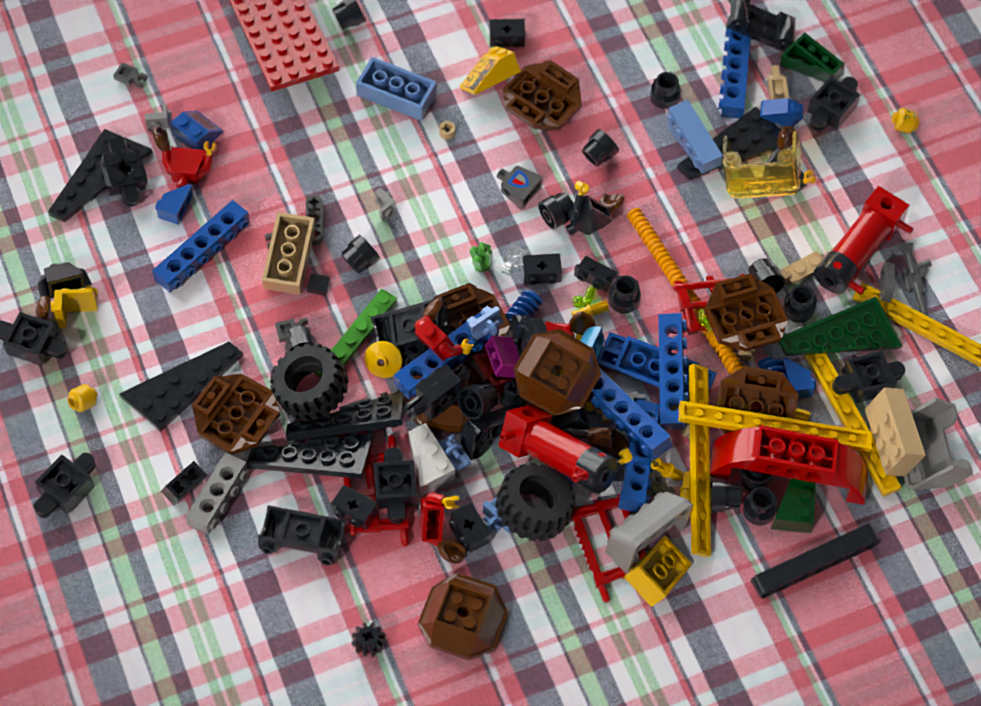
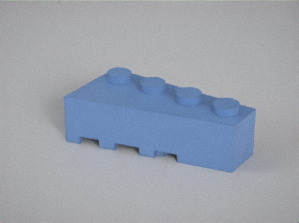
M686 100L668 108L667 128L691 158L694 166L701 173L721 166L723 155L690 102Z

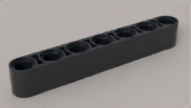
M866 524L754 576L750 581L760 599H763L877 546L881 541L871 524Z

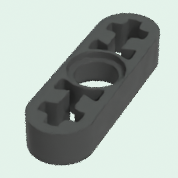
M311 195L306 199V217H318L320 219L318 223H315L317 238H313L312 245H319L324 239L323 202L320 196ZM313 202H316V211H313Z
M885 261L880 273V300L890 303L895 289V264Z

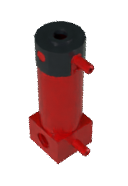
M878 185L864 202L861 215L815 268L814 275L820 285L836 294H842L847 288H851L862 295L865 288L854 282L860 270L885 240L890 241L900 228L909 234L914 230L913 227L904 222L910 205Z
M532 404L506 411L498 447L517 458L530 455L595 494L604 492L611 485L618 468L615 458L550 424L552 415Z

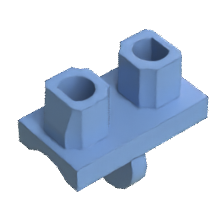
M487 306L482 309L481 317L478 319L470 317L466 323L471 331L472 338L477 341L488 333L493 336L497 335V327L503 323V319L500 315V308L496 306L492 309Z
M454 434L438 442L455 468V472H459L471 464L470 458Z
M497 497L490 501V503L486 500L483 503L484 509L482 512L486 515L483 520L487 523L488 530L491 531L494 528L499 532L503 528L510 534L509 527L504 526L501 522L502 517L499 518L497 515V508L495 506Z

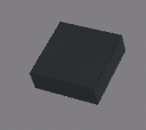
M311 273L307 293L326 296L330 276Z

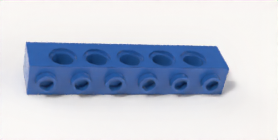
M726 28L725 37H728V41L724 42V51L727 54L723 55L722 66H725V70L722 69L721 80H724V84L720 85V95H723V98H719L718 109H721V117L739 119L743 116L745 107L750 38Z
M232 199L152 270L154 280L169 293L174 289H178L186 278L191 277L201 265H205L213 254L218 253L228 241H232L240 230L248 226L250 222L249 213Z
M481 312L474 317L477 319L481 317ZM467 323L449 334L448 337L455 346L462 344L464 339H468V344L474 345L468 355L462 353L447 358L443 362L429 349L395 373L394 384L410 400L412 397H416V385L420 380L427 379L435 369L441 368L445 364L453 370L459 363H464L471 354L479 352L492 335L488 333L475 341L472 338ZM435 365V366H437V367H436V368H430L429 366ZM420 376V377H422V378H421V379H415L414 377Z
M682 313L658 314L660 425L664 430L686 429V423L678 422L679 409L672 411L670 408L673 405L679 406L680 401L689 402L688 392H685V386L688 385V374H684V367H688L687 356H684V349H687V337H684L683 331H687V321L683 319ZM672 332L678 333L675 337H669V334ZM673 350L678 351L674 356L669 355ZM671 369H678V372L675 374L669 373ZM672 387L679 388L676 392L669 391Z
M600 369L601 376L588 396L592 404L596 408H601L605 417L609 420L612 419L616 427L621 432L624 431L633 444L637 443L645 456L649 455L653 460L657 459L672 447L671 436Z
M637 399L636 403L654 421L660 424V404ZM629 440L628 449L632 454V460L625 463L624 481H622L618 509L638 513L639 509L649 502V495L646 492L651 487L652 478H649V473H653L651 463H655V461H651L652 458L649 455L645 456L637 443L633 444Z

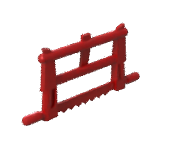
M706 276V281L682 283L681 281H674L673 290L677 292L680 311L683 312L684 319L687 321V331H683V333L687 332L688 335L698 334L699 331L709 333L712 330L709 322L698 323L694 309L705 308L708 300L691 302L687 290L709 288L712 293L717 282L731 278L714 280L713 276Z
M389 435L388 437L389 448H397L394 435ZM384 453L369 454L365 468L367 489L356 490L375 502L376 490L373 466L374 463L384 462ZM343 477L344 485L352 489L351 478ZM377 513L366 530L361 527H354L350 521H348L345 534L350 533L351 536H356L357 533H381V531L401 530L402 546L406 547L409 545L407 518L401 524H393L389 519H379V514Z
M620 494L617 495V498L594 501V504L575 507L570 517L572 522L574 521L575 523L574 530L577 531L576 537L580 538L581 550L585 551L584 557L587 558L586 563L589 564L588 570L593 572L595 587L599 588L604 603L610 601V596L604 585L620 578L624 580L626 573L619 566L601 572L582 519L599 514L609 539L611 536L609 533L613 528L607 511L618 508ZM621 509L624 519L631 515L630 511ZM644 548L638 552L640 559L646 554Z

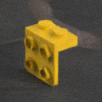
M88 288L55 290L54 301H51V312H54V322L58 323L59 329H67L68 312L98 310L94 290Z

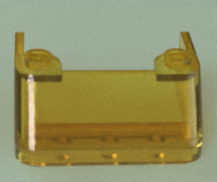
M793 131V148L782 149L778 154V162L741 164L740 155L732 152L728 137L723 136L722 162L726 190L730 197L792 195L799 191L801 181V143L797 131Z

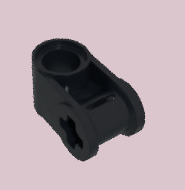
M516 380L507 382L504 386V391L499 395V401L505 406L527 402L519 396Z

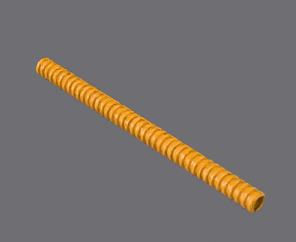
M640 208L630 210L626 216L635 228L638 236L641 237L644 245L647 246L650 254L653 255L652 257L656 259V263L661 268L665 277H667L671 286L675 285L674 281L688 283L689 281L685 279V275L679 270L680 268L676 265L677 263L673 261V257L668 252L664 243H662L658 234H656V231L653 230L650 222L647 221L648 219ZM687 290L691 302L700 301L694 290ZM704 308L694 309L698 323L708 322L703 311ZM712 330L709 333L701 331L706 336L712 349L715 350L722 364H725L724 367L729 374L743 366L733 348L719 344Z

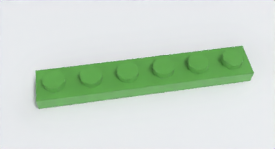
M381 288L331 349L343 366L348 363L373 332L374 326L371 317L389 312L397 302V297ZM315 372V375L322 378L323 372Z

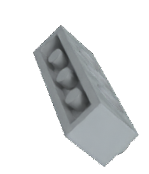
M225 452L185 516L187 525L209 535L212 529L214 530L217 527L218 518L221 513L226 512L229 500L237 494L238 485L248 475L245 461ZM227 476H232V477H233V478L230 479V480H225V479H224V478L227 477ZM217 492L223 493L221 496H215ZM208 508L213 509L211 512H204Z

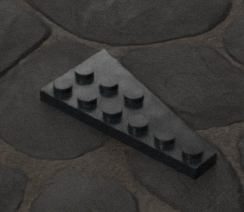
M755 106L712 138L723 155L721 166L701 173L688 156L677 165V169L688 180L709 174L712 170L726 168L729 164H738L761 156V153L770 150L773 152L778 147L777 140L781 129L774 122L760 117V110Z
M107 129L102 131L48 210L49 216L66 222L79 212L84 204L89 200H94L98 193L107 189L100 164L102 154L109 153V139L113 136L121 135ZM123 137L127 149L139 148L142 159L146 155L149 156L153 153L151 148Z
M228 341L119 393V396L161 432L199 397L214 376L223 375L243 357V352Z
M397 388L398 392L391 394L384 392L380 394V397L373 400L366 398L341 406L339 411L329 412V415L325 417L322 415L320 419L313 420L310 418L309 421L301 419L289 423L286 428L287 442L403 425L405 395Z
M367 430L368 433L358 435L357 433H349L350 436L345 437L334 435L308 439L306 443L300 444L289 442L287 446L277 447L276 445L251 448L246 462L247 468L362 479L375 437V430Z

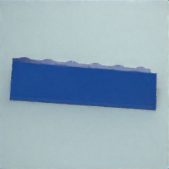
M609 332L604 346L597 357L598 365L660 388L659 347L630 336L625 338ZM672 352L669 353V355H671V356L676 355L675 353H672ZM688 359V367H684V374H688V385L685 386V392H688V397L689 365H699L698 362ZM671 369L669 373L675 374L678 372V369ZM709 369L708 394L717 376V372ZM672 387L669 391L676 392L679 388Z

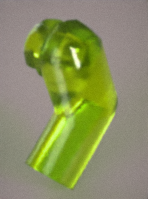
M588 286L584 296L578 295L577 297L575 295L572 298L573 305L576 308L585 307L587 304L590 305L596 289Z
M700 309L698 311L700 322L709 333L712 331V328L703 311L704 309Z

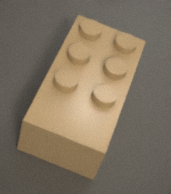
M277 212L262 277L264 289L301 295L316 228L314 218Z
M883 388L865 408V412L885 475L906 476L926 455L904 389Z

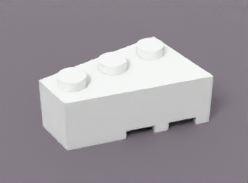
M426 423L409 431V445L412 459L414 460L419 492L422 497L455 480V468Z

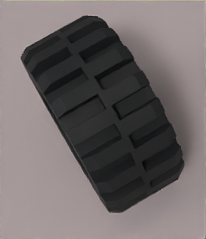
M310 343L304 344L303 347L299 345L294 347V350L287 351L286 355L283 358L280 357L277 361L278 365L274 366L272 371L274 375H271L270 378L271 391L275 399L288 415L296 419L301 418L302 420L309 421L310 418L316 420L320 419L322 415L324 417L329 415L332 409L335 410L338 407L337 404L339 402L342 403L345 398L343 394L347 393L349 380L345 367L330 348L321 344H314L312 346ZM314 372H323L321 380L315 387L305 392H296L299 382L305 376Z
M530 463L528 466L527 464H522L519 467L513 468L505 476L496 496V512L499 518L502 517L501 522L504 526L509 527L508 530L511 533H517L518 537L522 539L526 537L529 538V541H535L536 539L546 541L547 538L552 539L556 537L557 534L564 530L575 508V493L571 491V484L566 482V477L563 474H558L557 470L548 468V465L541 464L540 466L537 463ZM521 495H536L542 498L550 509H534L523 501Z

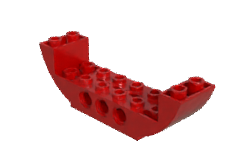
M760 425L759 427L743 428L728 432L713 442L710 462V476L728 479L731 468L734 467L846 488L845 502L861 505L866 503L867 465L857 452L839 443L837 439Z

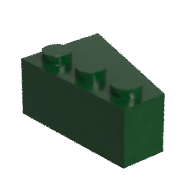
M805 32L780 57V66L824 83L830 76L838 80L844 74L845 63Z
M791 479L771 529L811 533L814 525L816 483Z

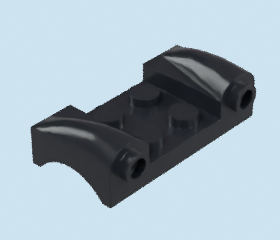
M728 0L731 11L726 28L782 52H785L794 43L795 17L783 12L777 15L750 4L751 0Z
M439 297L443 301V305L433 323L448 336L451 334L447 302L442 297ZM435 299L372 316L371 321L375 329L376 342H390L398 349L422 342L415 334L414 324L423 317L425 308Z
M268 505L264 525L258 536V547L265 554L276 553L279 546L317 553V559L323 565L330 566L337 563L345 535L346 520Z

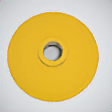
M375 342L365 352V365L377 377L390 378L401 369L402 355L399 349L390 342ZM382 359L385 364L379 363V360Z

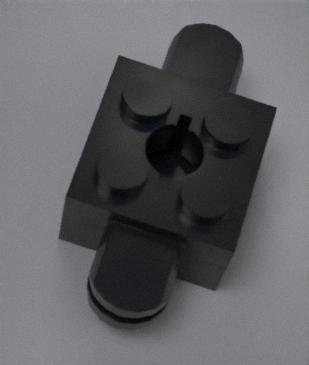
M830 76L810 99L807 112L812 114L809 120V127L813 131L821 132L827 125L838 130L855 110L860 98V94L856 92L858 82L855 78L846 76L840 82Z
M113 136L108 142L109 153L102 154L100 162L109 196L121 194L123 203L128 207H134L141 198L139 191L145 190L148 183L139 148L127 149L123 137Z
M19 312L13 324L0 321V340L4 341L3 345L7 355L42 366L47 356L63 359L68 353L66 342L57 338L58 332L55 323Z
M514 315L511 319L510 326L513 331L511 337H513L514 343L517 346L520 358L531 337L534 334L547 332V328L543 319Z
M882 351L847 359L842 369L843 375L836 376L832 383V389L838 395L852 392L856 403L872 400L883 388L895 389L897 380L902 379L906 369L900 361L888 363Z
M463 363L453 370L446 364L441 368L435 369L431 376L417 383L416 397L404 406L403 411L408 414L411 420L424 413L432 421L458 401L461 384L470 377L471 371Z
M392 447L385 451L384 462L374 463L376 502L378 503V509L387 508L388 519L391 523L401 524L407 518V507H417L414 460L403 461L401 450Z
M82 453L74 462L61 454L34 482L38 493L41 494L33 504L34 510L39 517H49L57 507L68 515L94 488L92 477L89 474L95 469L96 463L91 454Z

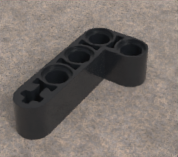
M522 402L513 406H506L489 412L478 419L468 420L463 426L461 445L473 459L480 458L486 451L487 441L500 437L506 411L527 405Z

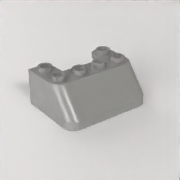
M934 398L912 410L911 413L926 456L904 476L906 486L913 490L950 487L973 475L969 461L960 459L953 463L945 434V429L954 425L957 421L956 405L939 398Z
M669 492L658 493L650 504L645 503L637 514H631L625 519L624 524L621 526L617 525L610 531L609 534L611 536L607 541L605 552L627 574L631 570L636 553L667 529L675 525L681 532L684 531L693 504L688 499Z

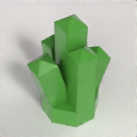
M480 242L478 247L472 246L469 252L474 269L481 273L488 271L492 266L493 250H491V245Z

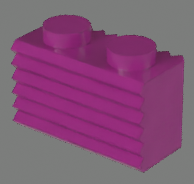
M492 335L485 344L495 376L515 378L513 368L519 359L513 337Z

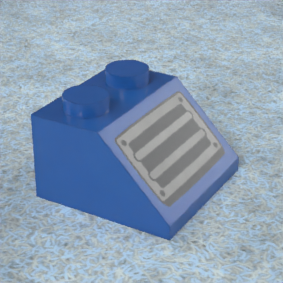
M183 111L170 122L172 135L190 149L205 150L204 143L206 141H209L210 145L224 133V130L199 111Z

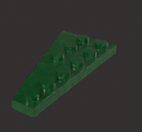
M877 297L868 299L785 334L780 342H778L785 356L900 349L903 346Z

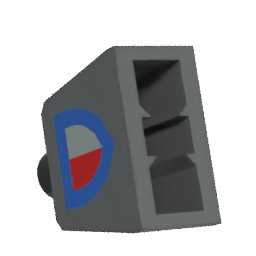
M515 166L510 173L501 168L497 173V178L502 181V194L521 210L542 188L543 176L523 167Z

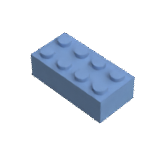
M371 57L356 82V93L361 98L422 121L437 95V82Z

